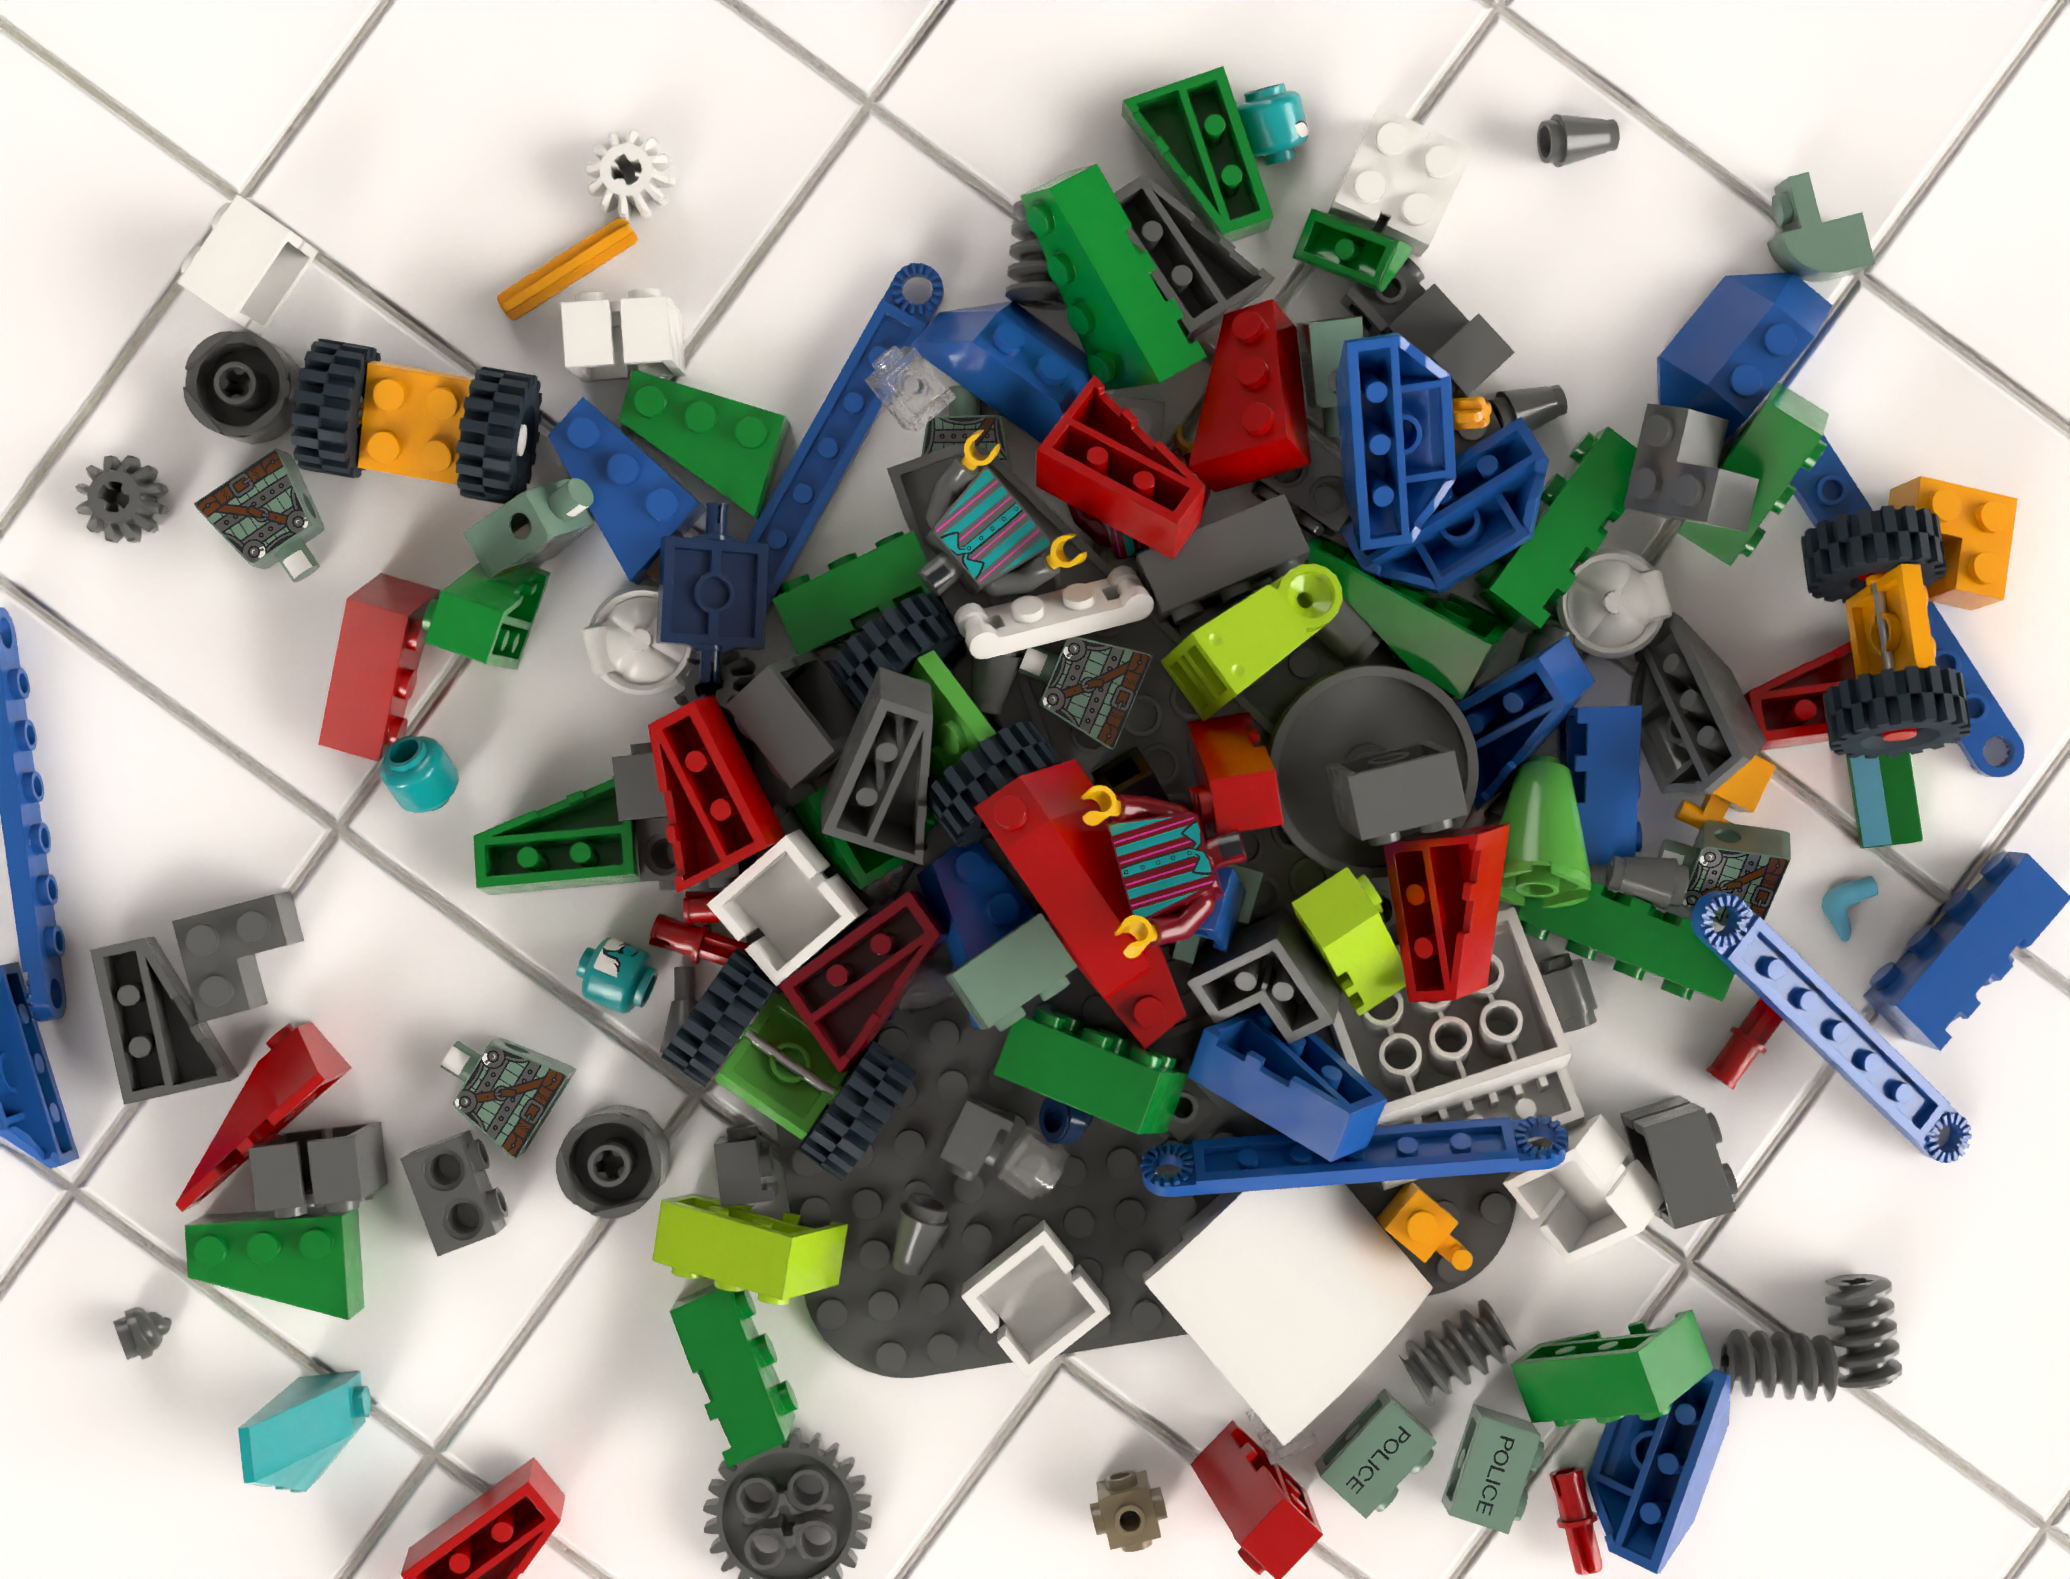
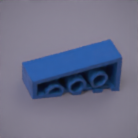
M2002 852L1991 858L1980 871L1983 877L1970 890L1963 889L1956 893L1943 908L1946 914L1933 927L1928 925L1916 932L1907 942L1906 947L1909 950L1896 963L1889 962L1885 964L1870 979L1869 983L1872 987L1863 997L1905 1040L1941 1051L1952 1038L1945 1030L1948 1025L1960 1016L1962 1019H1968L1981 1004L1976 998V993L1979 989L1995 981H2001L2013 967L2014 958L2010 953L2016 947L2021 950L2031 946L2070 901V895L2028 853L2008 852L2005 854Z

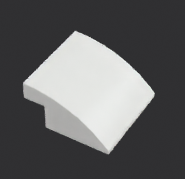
M1514 907L1497 913L1488 986L1458 1000L1409 1002L1407 989L1404 987L1360 1017L1344 993H1341L1335 1022L1329 1025L1338 1055L1387 1098L1376 1127L1501 1117L1521 1120L1527 1119L1529 1116H1532L1534 1119L1537 1115H1542L1543 1119L1550 1116L1554 1122L1556 1120L1560 1121V1126H1565L1566 1130L1583 1123L1586 1116L1566 1068L1571 1056V1050ZM1397 945L1395 947L1401 957L1400 945ZM1534 1137V1138H1531V1139L1528 1140L1527 1143L1532 1142V1141H1535V1140H1538V1139H1541V1138H1544V1137ZM1418 1179L1382 1181L1381 1183L1383 1189L1387 1190Z
M1345 1184L1221 1193L1179 1229L1183 1241L1143 1274L1144 1283L1283 1446L1308 1426L1364 1372L1410 1320L1433 1289L1431 1284Z

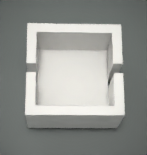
M1379 105L1327 214L1370 230L1374 227L1380 214L1387 216L1389 220L1383 227L1381 234L1413 246L1411 253L1421 257L1432 242L1474 149L1433 130L1430 131L1426 138L1417 135L1422 126L1421 124Z
M237 194L231 203L223 204L216 212L211 223L213 230L203 245L195 247L186 256L181 266L183 274L177 283L232 321L261 336L319 251Z
M642 288L628 291V298H622L620 301H610L607 299V293L583 292L575 295V302H561L565 367L582 382L629 379L628 364H637L638 371L657 377L686 376L682 313L668 296H660L659 289Z
M800 829L784 836L707 904L737 941L752 934L758 928L765 934V936L753 942L745 950L775 986H778L797 972L868 911V908L838 873L830 878L823 873L831 865Z
M1602 1114L1566 1131L1568 1133V1149L1565 1160L1560 1165L1545 1170L1511 1172L1503 1182L1504 1186L1532 1220L1542 1214L1560 1188L1565 1191L1539 1229L1567 1264L1641 1233L1664 1201L1660 1186L1640 1161L1636 1159L1629 1162L1626 1158L1631 1150ZM1547 1140L1537 1145L1540 1151L1541 1147L1547 1150V1146L1552 1147L1554 1143L1551 1140Z
M1045 1220L1041 1221L962 1284V1299L990 1334L998 1329V1344L1026 1379H1029L1110 1314L1108 1299L1080 1264L1074 1268L1073 1255ZM1001 1317L1005 1324L999 1328V1318Z

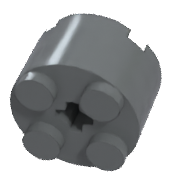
M226 331L207 337L191 352L185 366L187 373L185 387H183L184 399L192 415L203 426L233 440L251 445L274 440L293 426L291 424L292 412L296 410V401L293 400L295 389L299 390L300 381L298 376L300 369L294 359L282 348L252 333ZM244 379L250 380L247 385L249 391L245 396H241L244 389L240 383Z
M612 1105L593 1111L578 1122L568 1132L562 1142L556 1157V1174L560 1188L566 1198L574 1205H578L593 1216L605 1219L627 1216L640 1209L664 1182L670 1163L668 1141L659 1124L645 1110L624 1105ZM611 1150L614 1156H621L624 1161L618 1172L614 1164L605 1165L603 1158Z

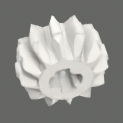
M631 129L626 143H623L615 131L610 132L608 136L613 147L607 151L602 145H593L592 151L601 162L585 164L584 171L587 175L596 178L587 186V190L592 197L602 196L599 207L606 214L618 206L619 217L622 220L629 221L633 208L637 207L644 219L649 218L651 210L647 203L650 200H653L660 206H665L668 202L667 198L658 188H670L675 185L674 177L663 172L673 164L672 159L668 153L657 154L660 143L655 137H651L642 143L639 131ZM628 166H633L636 171L634 174L638 180L633 184L627 185L623 179L625 175L622 170Z

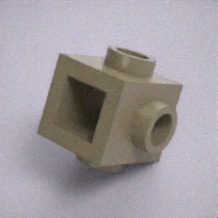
M1133 1470L1120 1471L1107 1476L1104 1481L1096 1482L1098 1502L1090 1504L1091 1515L1096 1534H1107L1110 1550L1122 1547L1124 1552L1140 1551L1151 1546L1152 1540L1161 1538L1159 1520L1168 1518L1161 1487L1151 1489L1146 1470L1136 1473ZM1127 1511H1134L1137 1513V1515L1120 1518L1121 1515Z

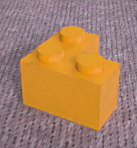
M1919 476L1890 489L1888 506L1894 505V509H1900L1905 505L1915 506L1916 511L1926 508L1931 510V514L1936 513L1938 515L1947 570L1943 578H1936V583L1926 586L1928 601L1972 611L2004 600L2018 498L1924 476Z

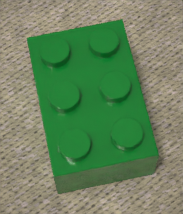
M1036 1008L1034 1015H1025L1011 1025L994 1075L1136 1134L1167 1133L1188 1075L1187 1072L1174 1067L1177 1060L1175 1057L1151 1048H1147L1145 1051L1132 1047L1130 1050L1126 1048L1129 1039L1104 1029L1095 1031L1084 1028L1080 1030L1082 1020L1056 1010H1052L1051 1013Z

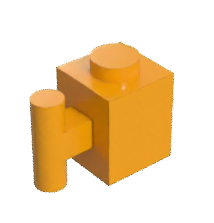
M1755 755L1751 761L1710 795H1706L1701 807L1683 799L1675 811L1674 818L1700 830L1702 823L1708 820L1732 823L1724 819L1729 807L1739 812L1754 813L1774 773L1776 765Z
M1413 1181L1406 1183L1376 1218L1389 1234L1424 1263L1427 1262L1435 1251L1460 1271L1469 1269L1473 1263L1471 1253L1459 1240L1450 1235L1459 1222Z

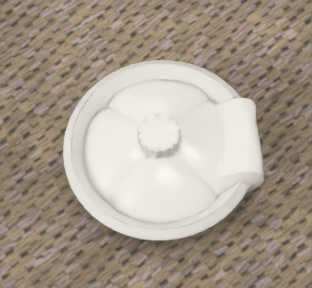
M1622 549L1597 550L1582 565L1576 561L1571 570L1576 573L1577 579L1566 594L1557 599V613L1563 630L1576 635L1574 644L1581 650L1601 658H1621L1640 651L1654 639L1664 619L1672 617L1662 570L1654 569L1642 557Z
M632 586L615 592L596 610L590 626L582 629L593 674L601 676L608 684L628 694L652 695L671 688L678 683L675 676L686 675L690 668L686 658H695L696 655L695 650L685 645L656 643L658 587Z

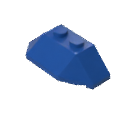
M1792 272L1724 276L1657 357L1658 404L1692 409L1729 420L1724 439L1725 442L1749 418L1815 338L1833 305Z
M1013 301L939 312L913 341L910 347L1041 444L1092 378L1087 366V356L1082 350Z
M1399 333L1344 340L1336 376L1343 485L1358 548L1360 551L1411 544L1421 532L1420 528L1433 514L1457 479L1451 375Z
M1522 416L1455 457L1457 479L1433 514L1420 528L1421 532L1413 543L1360 551L1353 523L1350 522L1340 528L1341 534L1364 573L1441 594L1532 539L1549 459Z
M19 962L0 965V1142L52 1169L79 1159V1155L38 1023L31 1017L32 1012L28 1010L31 1003L27 1004L26 999L30 997L25 992L26 984Z
M1714 1368L1670 1404L1671 1410L1669 1413L1659 1418L1641 1420L1639 1415H1627L1619 1420L1606 1423L1587 1476V1482L1597 1515L1606 1534L1604 1538L1609 1552L1652 1573H1661L1695 1521L1729 1426L1731 1375Z

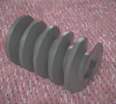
M1022 200L1014 204L1013 214L1022 219V221L1012 225L1011 234L1021 241L1012 244L1009 249V255L1020 262L1008 266L1007 276L1018 283L1006 287L1005 297L1029 308L1042 310L1067 309L1065 303L1056 300V294H1059L1060 291L1048 273L1046 257L1037 235L1028 225L1026 209Z
M1851 1274L1826 1280L1827 1284L1838 1286L1839 1292L1826 1296L1825 1303L1841 1307L1842 1309L1841 1313L1828 1317V1324L1842 1327L1845 1332L1831 1337L1830 1340L1833 1346L1847 1348V1353L1838 1356L1837 1361L1838 1367L1847 1368L1850 1374L1838 1378L1837 1386L1847 1389H1874L1892 1383L1893 1380L1902 1375L1903 1371L1902 1364L1898 1360L1893 1359L1900 1352V1344L1896 1340L1891 1339L1897 1333V1323L1893 1319L1887 1318L1894 1313L1895 1305L1891 1299L1884 1297L1892 1291V1282L1885 1277L1872 1274Z
M1481 1299L1477 1303L1480 1316L1478 1319L1465 1309L1460 1311L1461 1329H1458L1447 1319L1442 1321L1443 1339H1440L1429 1329L1426 1330L1423 1334L1426 1346L1424 1350L1412 1340L1406 1342L1408 1359L1404 1360L1401 1356L1399 1357L1425 1403L1429 1406L1435 1404L1434 1386H1437L1446 1395L1450 1396L1453 1394L1450 1377L1455 1376L1467 1386L1471 1384L1469 1373L1471 1365L1483 1375H1487L1489 1373L1487 1356L1491 1355L1504 1365L1508 1363L1505 1346L1510 1345L1516 1350L1501 1321L1486 1300Z
M1734 1329L1728 1335L1721 1350L1719 1370L1731 1375L1730 1395L1732 1394L1735 1381H1740L1745 1397L1753 1395L1756 1382L1761 1383L1764 1397L1770 1399L1774 1396L1777 1384L1782 1385L1786 1400L1794 1399L1798 1385L1802 1386L1804 1397L1807 1401L1813 1402L1815 1400L1818 1387H1823L1824 1395L1828 1402L1832 1401L1835 1396L1839 1374L1838 1361L1834 1346L1825 1335H1817L1810 1340L1807 1335L1797 1333L1789 1339L1787 1334L1775 1332L1769 1338L1767 1333L1756 1330L1748 1337L1747 1333L1742 1329Z

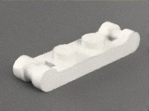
M1119 566L1112 570L1106 579L1086 584L1076 583L1067 586L1065 589L1037 596H1023L1005 604L983 609L979 604L968 603L957 610L954 621L960 634L965 637V643L971 655L978 659H988L1140 621L1151 614L1154 608V601L1149 592L1141 586V580L1135 570L1129 566Z

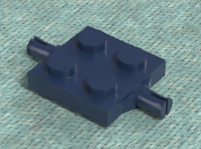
M709 502L706 503V534L692 538L664 536L661 538L656 643L685 645L695 651H700L698 683L721 684V653L732 649L763 650L765 647L769 544L742 542L726 535L729 504Z

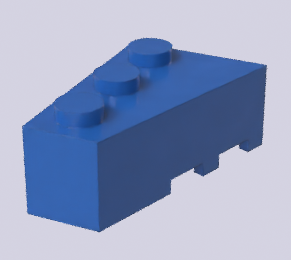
M584 397L578 401L548 435L570 477L583 480L592 490L594 501L588 508L627 578L632 583L640 585L648 576L645 572L660 554L662 537L674 536L677 532L684 536L707 511V508Z
M1567 636L1474 687L1463 700L1458 697L1453 699L1469 724L1477 748L1479 777L1473 803L1477 811L1507 787L1515 777L1517 768L1528 762L1595 682Z
M973 842L968 847L954 845L916 875L928 906L949 934L944 942L953 963L952 971L1036 915L980 842ZM969 1014L973 1029H978L979 1026L971 1014Z
M1263 1007L1204 1028L1187 1075L1188 1078L1330 1162L1368 1147L1387 1101V1098L1315 1033L1288 1044Z

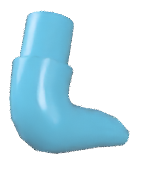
M1872 876L1856 881H1845L1828 890L1823 897L1821 905L1823 912L1840 939L1844 942L1850 940L1852 932L1847 913L1848 907L1859 904L1861 900L1878 895V886Z

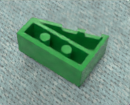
M1224 66L1123 100L1122 117L1207 229L1220 239L1225 237L1230 242L1269 230L1274 216Z
M633 369L618 418L631 431L758 520L766 506L790 427V422L784 415Z
M1778 382L1768 393L1766 400L1750 423L1746 424L1738 436L1739 439L1722 464L1718 466L1719 469L1759 479L1747 532L1682 521L1677 533L1729 566L1733 564L1740 553L1749 557L1766 533L1759 526L1771 510L1779 515L1793 496L1796 488L1789 483L1800 467L1810 471L1826 449L1827 444L1820 439L1823 436L1829 413Z
M914 530L906 534L900 531L885 537L875 543V549L859 557L854 552L834 560L827 565L830 571L812 580L809 574H804L780 586L783 594L772 600L797 655L812 650L820 651L851 637L853 634L860 633L864 630L862 626L870 620L874 622L880 618L881 612L887 608L895 609L900 601L906 598H910L912 601L917 594L925 593L927 596L931 593L921 582L917 571L927 564L928 561Z
M476 564L443 589L439 600L432 599L429 603L422 622V629L427 631L424 643L484 664L517 670L551 572L530 565L488 579L481 564Z
M612 776L613 779L585 791L581 789L567 795L566 799L538 811L532 810L474 835L476 888L488 895L640 882L636 819L618 820L614 776Z
M327 1207L307 1208V1214L289 1218H275L274 1210L207 1214L184 1225L188 1278L345 1320H350L365 1308L358 1208L342 1212H327Z
M713 1284L677 1300L669 1312L693 1374L698 1373L710 1402L704 1405L709 1420L713 1421L718 1418L731 1446L730 1449L722 1452L727 1468L785 1443L795 1419L793 1411L799 1408L798 1402L790 1383L787 1380L780 1383L772 1365L777 1362V1355L769 1336L766 1333L759 1335L751 1316L756 1315V1308L749 1291L746 1289L739 1292L725 1291L716 1288Z
M1693 1310L1676 1313L1675 1319L1669 1324L1649 1330L1645 1320L1630 1323L1628 1325L1630 1334L1601 1338L1598 1330L1537 1344L1510 1364L1531 1423L1554 1421L1555 1426L1564 1427L1589 1418H1596L1597 1423L1604 1424L1619 1420L1627 1415H1639L1641 1420H1652L1669 1413L1671 1410L1670 1404L1714 1369Z

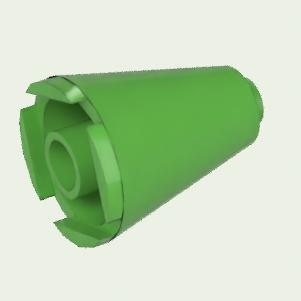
M1547 755L1533 756L1527 763L1517 768L1500 825L1510 824L1499 900L1513 905L1525 906V897L1543 898L1542 908L1572 906L1589 898L1592 878L1571 771L1568 767L1560 764V760Z

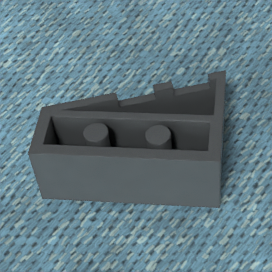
M1146 174L1141 175L1114 193L1132 224L1127 233L1132 244L1139 246L1144 252H1148L1157 268L1152 272L1151 277L1165 302L1174 298L1184 315L1177 323L1188 342L1221 322L1224 314L1239 310L1261 296L1275 279L1264 268L1259 270L1234 250L1236 246L1225 237L1220 239L1197 221L1195 213Z
M1284 493L1195 530L1174 560L1154 549L1137 554L1135 568L1144 588L1153 598V609L1159 623L1173 619L1177 625L1200 616L1205 612L1203 609L1205 607L1222 601L1224 604L1238 601L1251 594L1254 590L1270 585L1291 569L1304 564L1310 549Z
M882 667L878 668L821 799V828L823 834L923 865L927 786L933 724L930 683Z
M154 936L90 949L124 1105L224 1083L239 1077V1074L207 1022L199 1023L192 997Z

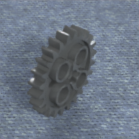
M795 1428L790 1441H786L737 1465L727 1468L725 1461L722 1460L718 1471L725 1480L712 1479L708 1490L719 1498L708 1499L703 1506L704 1512L717 1516L706 1522L704 1533L719 1534V1537L712 1542L709 1551L711 1554L726 1551L727 1556L720 1568L722 1572L737 1566L740 1569L738 1579H825L826 1575L830 1579H842L843 1571L840 1563L847 1567L855 1568L858 1557L851 1548L865 1549L868 1538L857 1530L869 1529L872 1524V1517L859 1511L871 1506L872 1496L856 1493L865 1485L866 1477L865 1475L849 1476L855 1463L854 1457L838 1462L836 1457L840 1446L839 1443H834L824 1451L819 1448L821 1433L817 1432L809 1444L802 1442L800 1428ZM805 1474L813 1475L822 1482L823 1489L816 1494H807L799 1489L796 1480ZM752 1483L766 1485L771 1492L772 1498L765 1502L753 1501L747 1495L745 1487ZM822 1504H832L834 1507L829 1512L817 1508ZM781 1506H789L791 1514H797L795 1522H788L785 1514H779ZM744 1517L760 1519L754 1524H745L743 1522ZM812 1526H821L830 1533L832 1539L823 1545H816L806 1538L804 1531ZM761 1534H769L778 1541L780 1548L775 1552L765 1553L755 1546L753 1539Z

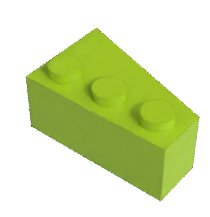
M1347 866L1292 902V906L1302 933L1360 1017L1406 987L1402 959L1383 922L1385 918L1381 913L1384 911L1380 904L1383 902L1365 874L1356 879Z
M695 1194L661 1200L652 1261L672 1267L671 1273L673 1275L692 1279L703 1276L715 1280L714 1286L718 1289L733 1292L746 1289L758 1293L757 1299L759 1301L773 1305H785L789 1303L790 1298L839 1285L848 1224L832 1221L828 1226L812 1228L799 1225L801 1217L799 1214L784 1212L782 1220L754 1213V1206L739 1204L721 1207L720 1199Z

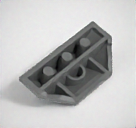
M1672 612V617L1663 621L1654 639L1643 649L1635 653V661L1638 662V667L1632 683L1630 706L1642 705L1640 747L1661 793L1667 797L1710 795L1751 761L1767 740L1732 670L1680 615Z

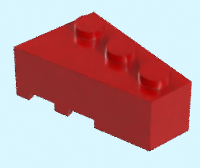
M1093 375L1037 449L1036 487L1174 560L1201 522L1205 485L1161 441L1155 443L1137 425L1138 418L1128 408L1122 410L1105 393V385Z
M714 695L694 700L648 725L659 793L663 792L669 825L665 826L668 843H672L677 870V876L674 877L677 893L778 843L786 836Z
M1510 824L1441 830L1430 833L1418 832L1401 837L1398 841L1384 844L1409 1002L1458 1000L1488 986Z

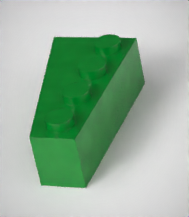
M1097 164L1067 171L1020 195L1026 209L1028 225L1037 235L1046 257L1048 273L1057 284L1066 305L1069 324L1078 334L1087 356L1089 372L1092 377L1095 375L1105 385V391L1159 384L1207 357L1198 340L1189 344L1177 323L1184 315L1175 299L1172 298L1165 302L1153 281L1151 274L1157 268L1150 255L1139 246L1132 244L1127 233L1132 224Z
M1609 426L1597 432L1595 436L1588 431L1570 452L1569 457L1575 462L1564 477L1555 473L1543 487L1541 496L1543 504L1538 510L1533 538L1505 554L1500 560L1497 559L1482 568L1474 578V581L1480 586L1472 597L1495 615L1511 623V627L1520 634L1541 629L1551 615L1543 606L1545 604L1551 606L1560 596L1566 594L1577 579L1576 573L1571 570L1573 564L1577 561L1582 565L1597 551L1608 533L1604 529L1605 525L1609 520L1612 523L1617 521L1626 510L1623 506L1637 448Z
M1592 881L1589 898L1572 906L1542 908L1543 898L1525 897V906L1510 905V908H1515L1525 934L1545 942L1549 933L1568 940L1564 950L1591 961L1595 960L1597 953H1601L1616 960L1613 970L1640 981L1643 980L1646 972L1664 979L1660 989L1689 1001L1693 992L1723 1002L1735 975L1695 935L1690 919L1666 911L1664 913L1657 910V907L1621 892H1613L1608 890V887L1595 881Z

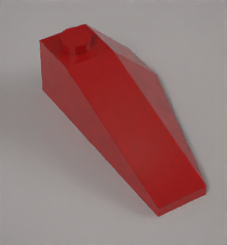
M1076 759L1021 775L978 804L974 809L1105 999H1108L1150 970L1152 966L1147 948L1136 958H1128L1124 955L1123 951L1127 946L1137 941L1135 936L1130 933H1122L1117 936L1114 934L1124 919L1132 915L1107 824L1111 823V818L1109 816L1100 824L1094 826L1087 825L1083 821L1082 816L1087 812H1101V808L1095 800L1080 798L1094 785Z
M312 1022L296 1028L289 1023L266 1042V1045L271 1050L257 1062L175 1205L181 1212L199 1204L249 1160L248 1148L277 1135L352 1069Z

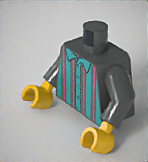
M977 430L967 439L964 444L965 455H958L938 479L926 513L927 523L931 531L925 537V541L936 556L918 570L917 574L925 587L935 596H939L957 580L972 596L983 590L993 597L1030 593L1058 575L1061 569L1060 566L1069 568L1082 563L1087 557L1086 551L1076 556L1073 560L1067 558L1064 554L1063 546L1067 540L1074 538L1076 534L1069 533L1060 536L1052 543L988 466L979 472L978 466L989 464L1000 451V444L998 443L990 454L982 455L978 453L975 449V440L984 430Z

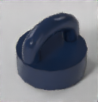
M1047 1097L1040 1109V1130L1043 1137L1049 1143L1071 1145L1076 1143L1082 1133L1089 1127L1094 1116Z

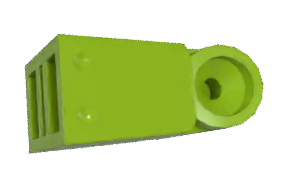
M1302 564L1297 566L1270 585H1266L1192 632L1160 662L1202 720L1205 721L1337 615L1343 601L1341 584L1337 576L1326 567L1318 564Z

